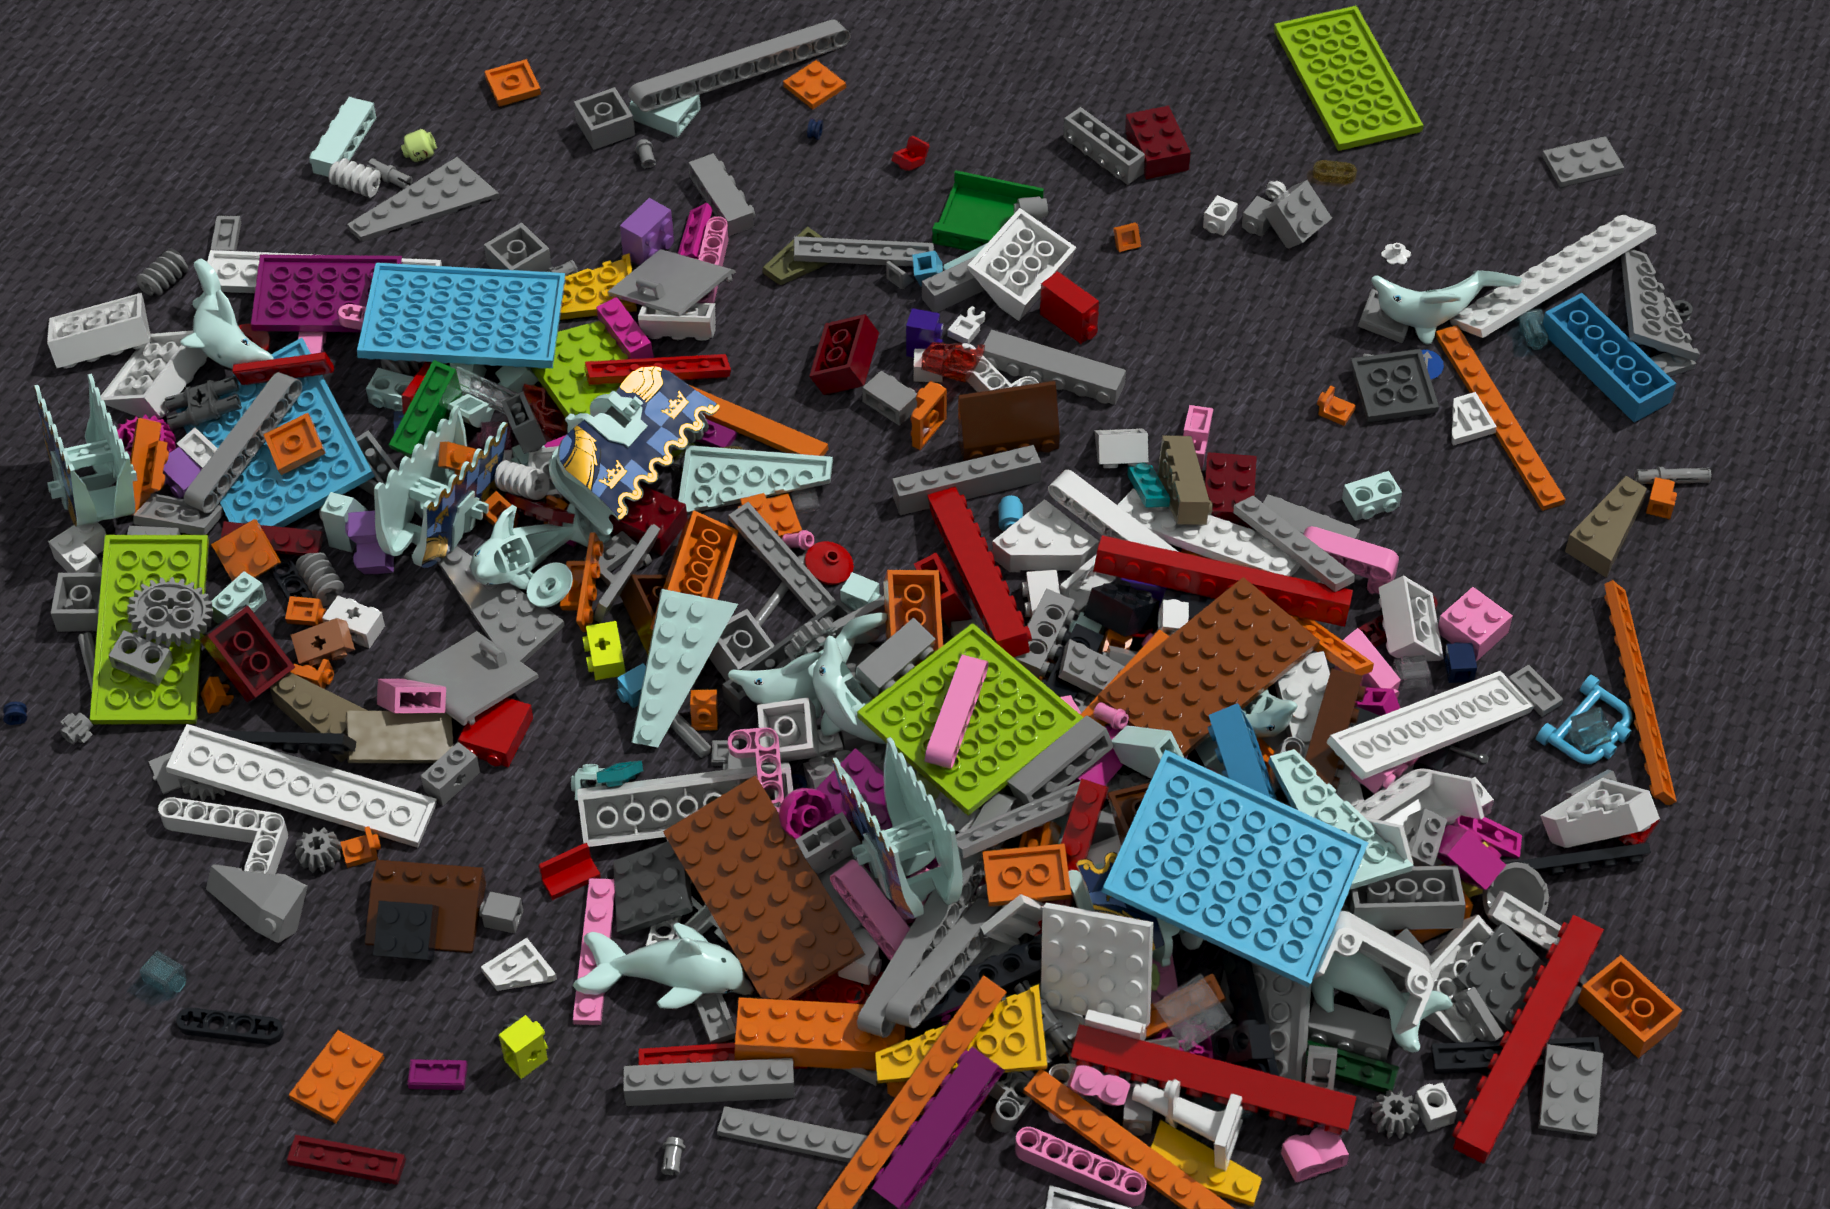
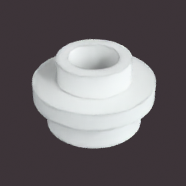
M1270 181L1265 192L1269 198L1276 200L1286 192V186L1279 181Z

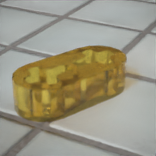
M1320 160L1313 167V177L1318 181L1350 184L1356 179L1357 169L1350 163Z

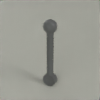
M1452 745L1449 749L1450 751L1478 760L1481 764H1486L1489 760L1486 754L1477 755Z

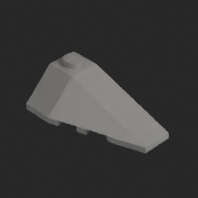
M214 864L210 869L206 890L254 931L279 943L297 931L308 886L285 874L270 875L264 874V871L256 870L249 872L243 871L241 868Z

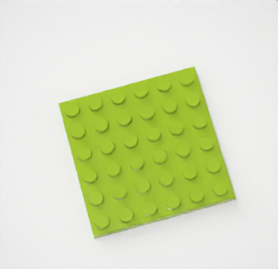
M973 623L897 680L890 688L888 687L857 711V718L886 744V739L891 737L896 745L897 752H901L905 760L967 816L1008 785V781L1023 767L1084 718ZM962 655L988 661L989 664L982 689L952 769L925 762V753Z

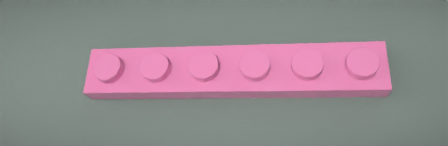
M589 879L578 979L586 976L597 967L592 951L584 942V936L587 933L596 932L611 939L615 905L614 879ZM576 990L573 1024L601 1025L605 992L591 995Z

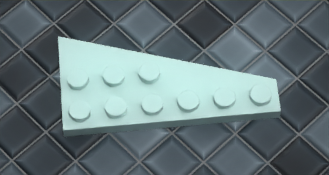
M687 445L678 501L686 504L688 514L692 513L693 510L700 512L741 503L740 499L762 493L765 494V497L829 484L831 481L833 457Z
M661 589L632 743L653 747L660 745L738 604Z
M1295 749L1269 757L1268 763L1292 808L1368 842L1350 890L1412 871L1414 865L1408 859L1404 860L1396 853V848L1390 842L1386 843L1376 833V828L1347 800L1343 801L1335 793L1336 789L1330 783L1326 784L1316 775L1317 771Z

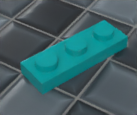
M1139 463L1136 466H1128L1127 475L1145 508L1170 506V496L1152 465Z
M642 760L616 763L596 772L597 782H606L607 787L623 785L622 783L629 782V779L636 778L635 775L643 771Z

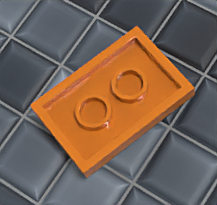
M1065 844L982 851L988 907L1008 905L1020 894L1038 902L1071 899L1072 894Z
M337 1030L289 1093V1098L336 1124L385 1059L384 1055Z

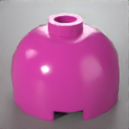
M799 788L792 791L783 799L779 809V820L783 830L788 836L797 839L834 817L835 811L831 808L830 801L828 800L829 797L823 792L811 788Z

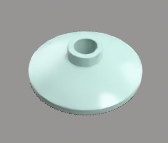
M550 563L537 570L527 586V597L530 602L542 608L550 607L560 602L571 589L573 582L571 570L562 563Z

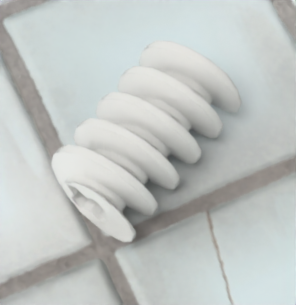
M343 158L340 163L339 161L334 162L330 167L329 182L331 184L338 185L355 193H361L363 196H369L370 198L374 197L378 191L381 177L379 170L373 171L371 167L365 168L363 164L357 165L355 161L349 163V160Z
M504 460L498 465L495 472V483L501 491L535 501L545 497L550 485L549 475L542 473L540 469Z

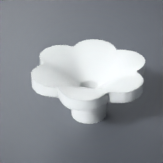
M1394 243L1386 245L1381 255L1387 259L1389 264L1393 265L1396 263L1405 264L1411 253L1406 250L1404 245Z

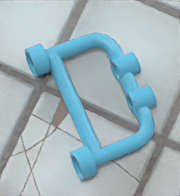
M1591 674L1579 690L1587 697L1558 729L1546 723L1537 734L1536 740L1544 746L1549 742L1581 764H1593L1602 757L1609 760L1617 750V746L1614 743L1617 740L1624 743L1630 736L1632 730L1629 727L1633 721V713L1630 707L1623 701L1600 687V680ZM1600 698L1619 711L1623 718L1614 725L1607 737L1599 742L1591 754H1584L1564 741L1563 738Z

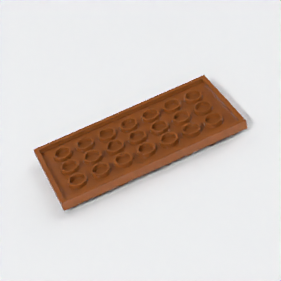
M1243 577L1098 694V701L1116 710L1123 709L1129 717L1127 726L1171 731L1183 756L1186 757L1210 737L1208 726L1211 725L1208 715L1237 703L1241 709L1245 708L1319 646L1320 640Z
M756 775L663 831L762 999L793 1000L865 955L817 874L804 857L796 840L788 836L781 827L779 813Z

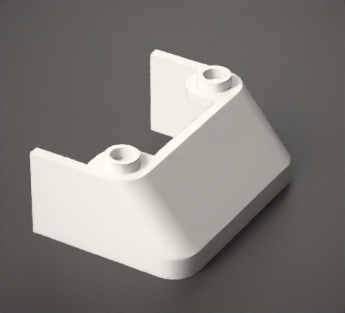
M1429 769L1410 771L1394 781L1387 789L1380 790L1354 807L1376 828V833L1386 843L1390 842L1396 848V853L1404 860L1408 859L1412 864L1413 860L1404 831L1409 815L1426 808L1446 818V825L1454 823L1455 819L1461 815L1480 820L1484 818L1475 779Z
M1341 911L1313 980L1325 973L1333 952L1349 957L1358 951L1405 978V986L1410 996L1395 1032L1400 1035L1416 1027L1434 986L1429 959L1420 951L1350 912Z

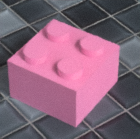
M1472 587L1440 615L1438 624L1439 634L1452 644L1457 642L1472 643L1475 659L1478 661L1509 633L1513 615Z

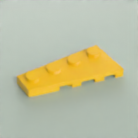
M1160 1120L1151 1146L1153 1150L1215 1195L1254 1206L1262 1180L1261 1177L1231 1160L1226 1172L1215 1167L1214 1150Z

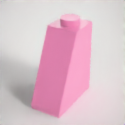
M1357 628L1342 641L1374 663L1372 672L1362 675V686L1394 689L1395 695L1398 698L1400 693L1398 688L1401 679L1364 633ZM1335 665L1334 669L1343 671Z
M378 679L377 705L393 713H445V686L407 679Z

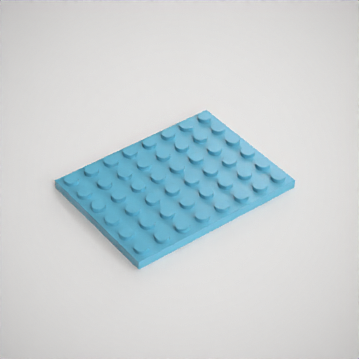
M376 263L358 343L357 357L393 361L433 362V360H436L440 363H461L467 365L553 368L565 286V273Z
M300 338L271 355L274 359L307 355L311 354L304 339ZM323 375L296 378L302 382L301 394L276 428L308 413L312 418L326 454L281 475L265 441L220 501L229 522L248 523L253 519H257L260 525L285 527L323 506L330 492L343 495L375 477ZM238 381L239 391L224 394L218 400L237 394L240 398L242 409L223 414L219 420L213 419L200 423L199 426H185L186 433L188 434L192 429L196 428L218 448L268 382L241 385ZM188 407L178 409L176 412L186 411Z
M1165 749L1101 892L1308 988L1314 978L1368 842Z

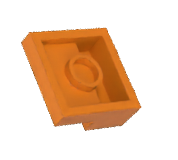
M932 381L918 391L916 395L917 408L914 409L910 418L912 421V446L919 450L923 448L947 419V389Z
M764 493L740 499L741 506L749 502L781 539L786 533L794 534L802 530L788 493L767 499Z

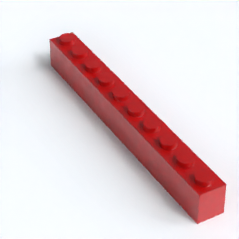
M956 486L927 494L931 515L988 636L1012 657L1029 653L1028 642L1032 641L1029 627H1024L1022 613L1020 610L1016 611L1017 605L1013 595L1009 596L1010 592L1006 580L1001 581L1003 579L1000 568L995 566L992 552H987L986 539L981 537L979 525L977 522L974 523L971 509H967L968 506L964 494L959 495Z
M1102 535L1097 549L1093 572L1216 599L1244 577L1287 614L1342 627L1346 625L1353 590L1345 588L1334 592L1323 583Z
M1575 915L1572 916L1569 924L1563 922L1557 937L1561 938L1558 945L1554 943L1551 945L1546 955V958L1549 959L1547 966L1541 965L1534 980L1538 981L1535 989L1529 987L1523 999V1002L1527 1003L1524 1010L1518 1008L1511 1022V1024L1515 1025L1513 1031H1506L1500 1043V1046L1503 1047L1500 1055L1496 1053L1493 1055L1488 1066L1492 1071L1488 1077L1482 1076L1476 1091L1480 1092L1477 1099H1470L1464 1111V1114L1468 1115L1465 1122L1459 1121L1452 1134V1137L1456 1138L1453 1149L1485 1164L1598 946L1604 929Z
M1082 1024L1078 1026L1071 1053L1072 1060H1076V1066L1093 1067L1095 1065L1104 1068L1103 1073L1118 1077L1120 1072L1131 1075L1130 1080L1147 1084V1080L1159 1082L1158 1087L1165 1089L1168 1080L1173 1081L1176 1079L1180 1081V1088L1186 1089V1095L1202 1099L1203 1094L1214 1097L1213 1102L1226 1106L1231 1094L1242 1097V1110L1257 1113L1258 1109L1269 1111V1117L1284 1121L1286 1116L1296 1118V1124L1313 1128L1315 1123L1325 1126V1132L1341 1135L1342 1131L1348 1132L1356 1096Z

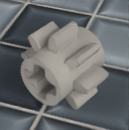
M73 713L68 714L60 721L64 726L60 730L61 735L73 745L77 741L80 744L85 743L93 736L89 731L93 724L82 713H78L76 716Z

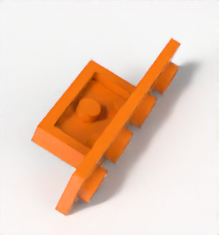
M143 418L136 420L130 464H133L134 471L137 474V481H133L135 513L151 497L152 493L161 490L165 482L163 470L169 457L167 450L168 442L159 440L161 423Z
M590 532L586 561H567L566 566L572 572L573 582L568 594L560 601L562 610H578L576 622L582 632H587L586 626L593 622L592 604L597 598L595 584L596 578L600 577L599 559L604 552L603 542L600 541L596 532Z

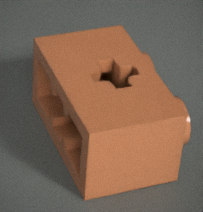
M339 618L291 635L298 663L301 665H310L318 668L323 659L339 660L347 657L348 652L355 650L348 623Z

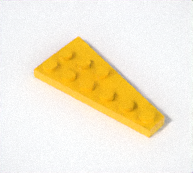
M630 253L623 255L622 259L612 263L610 260L604 262L602 267L594 270L587 268L566 276L560 320L597 316V306L616 298L609 296L607 291L632 272ZM619 299L628 312L637 311L636 303Z
M1039 984L1023 993L1014 994L1001 1001L966 1050L969 1051L971 1047L975 1048L1003 1068L1004 1072L1047 1069ZM948 1024L935 1030L933 1028L924 1032L921 1036L909 1041H902L876 1052L878 1083L908 1081ZM957 1063L952 1068L949 1074H953L955 1069L958 1067Z

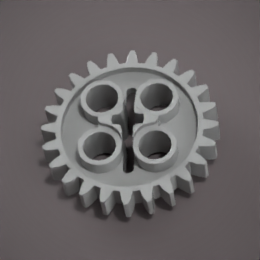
M171 577L169 582H165L163 578H160V583L158 584L150 580V587L142 584L141 591L134 590V597L129 598V604L127 605L128 623H132V630H138V637L146 634V642L156 639V645H159L162 641H165L167 647L170 646L171 642H175L179 647L182 640L191 644V637L199 640L200 633L206 634L207 627L211 626V619H213L212 601H208V594H202V587L194 589L193 582L184 585V579H181L179 583H175L174 577Z

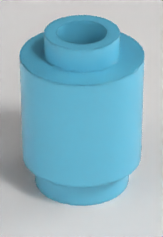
M1005 496L998 505L999 528L1002 531L1007 530L1023 517V504L1016 496Z

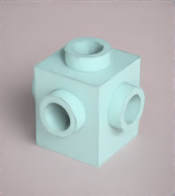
M584 764L582 768H578L575 775H572L571 791H575V800H578L577 789L606 785V782H597L596 772L605 768H598L597 764ZM587 780H596V784L590 785Z

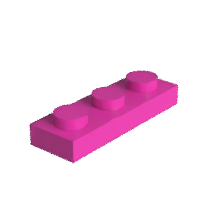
M708 203L690 211L678 254L699 259L706 225L713 210Z

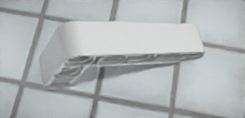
M174 797L166 798L159 804L158 811L166 829L253 843L245 864V871L254 872L257 870L264 871V874L275 875L288 839L286 824L280 814Z

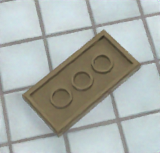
M346 711V735L357 741L355 752L347 751L348 763H435L453 747L452 717L446 712L393 713L391 711Z

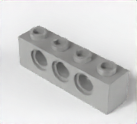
M1047 588L1028 624L1032 636V641L1028 642L1030 652L1013 657L1038 679L1040 676L1045 677L1050 663L1047 661L1048 659H1054L1059 647L1056 643L1057 641L1062 643L1067 628L1064 627L1066 624L1071 625L1076 613L1072 610L1074 599Z

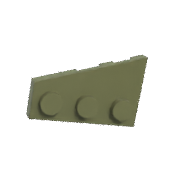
M809 227L805 228L797 236L823 238ZM793 239L763 267L762 273L781 286L830 262L794 261Z

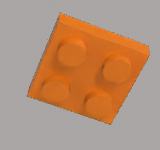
M527 59L484 71L487 83L499 107L541 95L540 86Z
M815 60L784 80L783 87L811 109H815L844 90L846 82Z
M308 413L263 434L281 475L326 454L312 418Z
M253 519L211 544L232 582L243 571L256 578L281 563L257 519Z

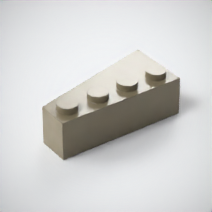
M1162 435L1157 475L1170 496L1169 508L1177 524L1207 525L1208 515L1212 514V502L1207 494L1192 437Z
M1625 476L1569 535L1565 552L1607 578L1642 507L1647 488Z
M291 672L269 687L274 704L307 733L346 734V711H368ZM344 751L343 755L332 754L339 762L348 758L347 751Z

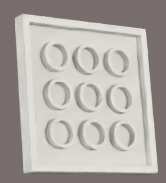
M1046 903L1042 909L1041 999L1047 1000V1005L1050 1009L1085 1016L1089 1009L1146 1024L1147 1027L1150 1023L1153 922Z

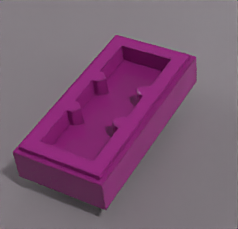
M707 420L708 431L706 433L703 432V438L700 440L696 439L695 441L709 447L729 448L737 437V432Z
M411 1059L408 1088L465 1090L467 1060Z

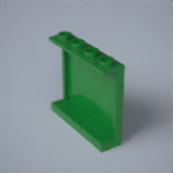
M955 170L954 185L939 223L935 222L933 226V243L972 251L988 243L1014 215V204L1017 203L1019 198L1040 196L1042 199L1044 198V189Z
M433 360L389 443L391 449L412 458L413 449L416 444L419 443L424 446L428 432L433 431L436 433L440 420L443 418L449 420L448 404L463 396L456 369Z

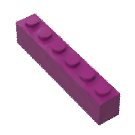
M973 1047L961 1054L957 1061L958 1067L953 1074H948L944 1078L939 1094L936 1098L932 1097L924 1107L925 1113L920 1121H915L910 1126L907 1132L908 1138L903 1145L899 1144L894 1149L889 1165L886 1169L882 1168L874 1178L875 1184L872 1189L899 1209L909 1208L1005 1071Z

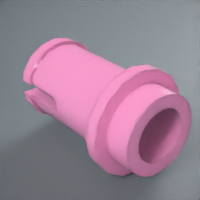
M801 530L799 533L794 534L786 533L782 537V540L789 548L808 550L814 544V536L807 530Z
M1102 702L1098 703L1094 709V717L1111 724L1113 729H1123L1128 723L1129 717L1123 709L1116 710Z

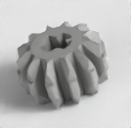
M325 827L320 832H317L314 828L311 834L303 832V839L297 840L295 855L303 869L309 867V870L314 873L317 868H320L324 873L325 866L328 865L334 868V861L340 860L341 843L338 841L334 832L328 833Z
M1389 1089L1386 1096L1382 1094L1377 1096L1376 1102L1372 1104L1371 1121L1372 1124H1378V1133L1386 1129L1388 1130V1139L1393 1135V1132H1396L1397 1136L1401 1139L1404 1136V1132L1408 1134L1413 1132L1414 1126L1419 1121L1418 1104H1412V1095L1405 1098L1403 1097L1402 1090L1397 1095H1394Z

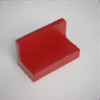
M587 843L538 865L541 881L552 901L589 884L590 878H601L599 870L591 859Z

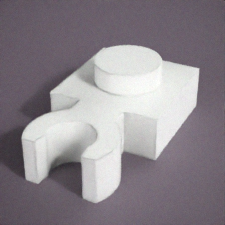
M971 306L967 311V317L960 315L950 326L948 337L961 343L970 344L979 333L980 324L985 321V312L982 311L980 315L975 316V307Z

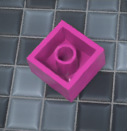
M1448 825L1444 830L1437 858L1445 863L1446 866L1457 865L1460 879L1466 884L1486 890L1506 866L1500 859L1502 855L1492 846L1486 847L1481 842L1482 836L1474 829L1469 828L1467 830L1461 825L1459 827Z

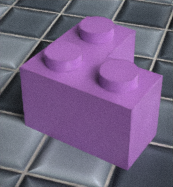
M375 511L348 513L345 531L347 536L357 544V552L354 553L353 557L355 567L363 574L394 573V556L384 553L378 544L375 530Z

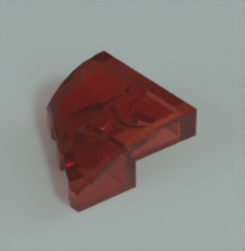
M932 342L922 353L921 370L966 382L978 365L985 351V345L978 344L977 349H964L962 343L945 344Z
M524 384L522 391L545 435L552 440L565 436L567 432L565 416L553 399L545 395V388Z

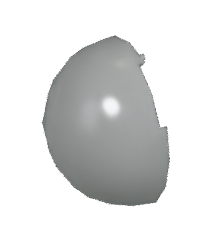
M1519 862L1506 864L1505 868L1486 890L1483 889V906L1486 915L1499 891L1510 894L1542 915L1547 911L1549 901L1547 883L1529 864ZM1487 915L1489 920L1493 922L1495 925L1498 926L1499 924H1501L1499 921Z

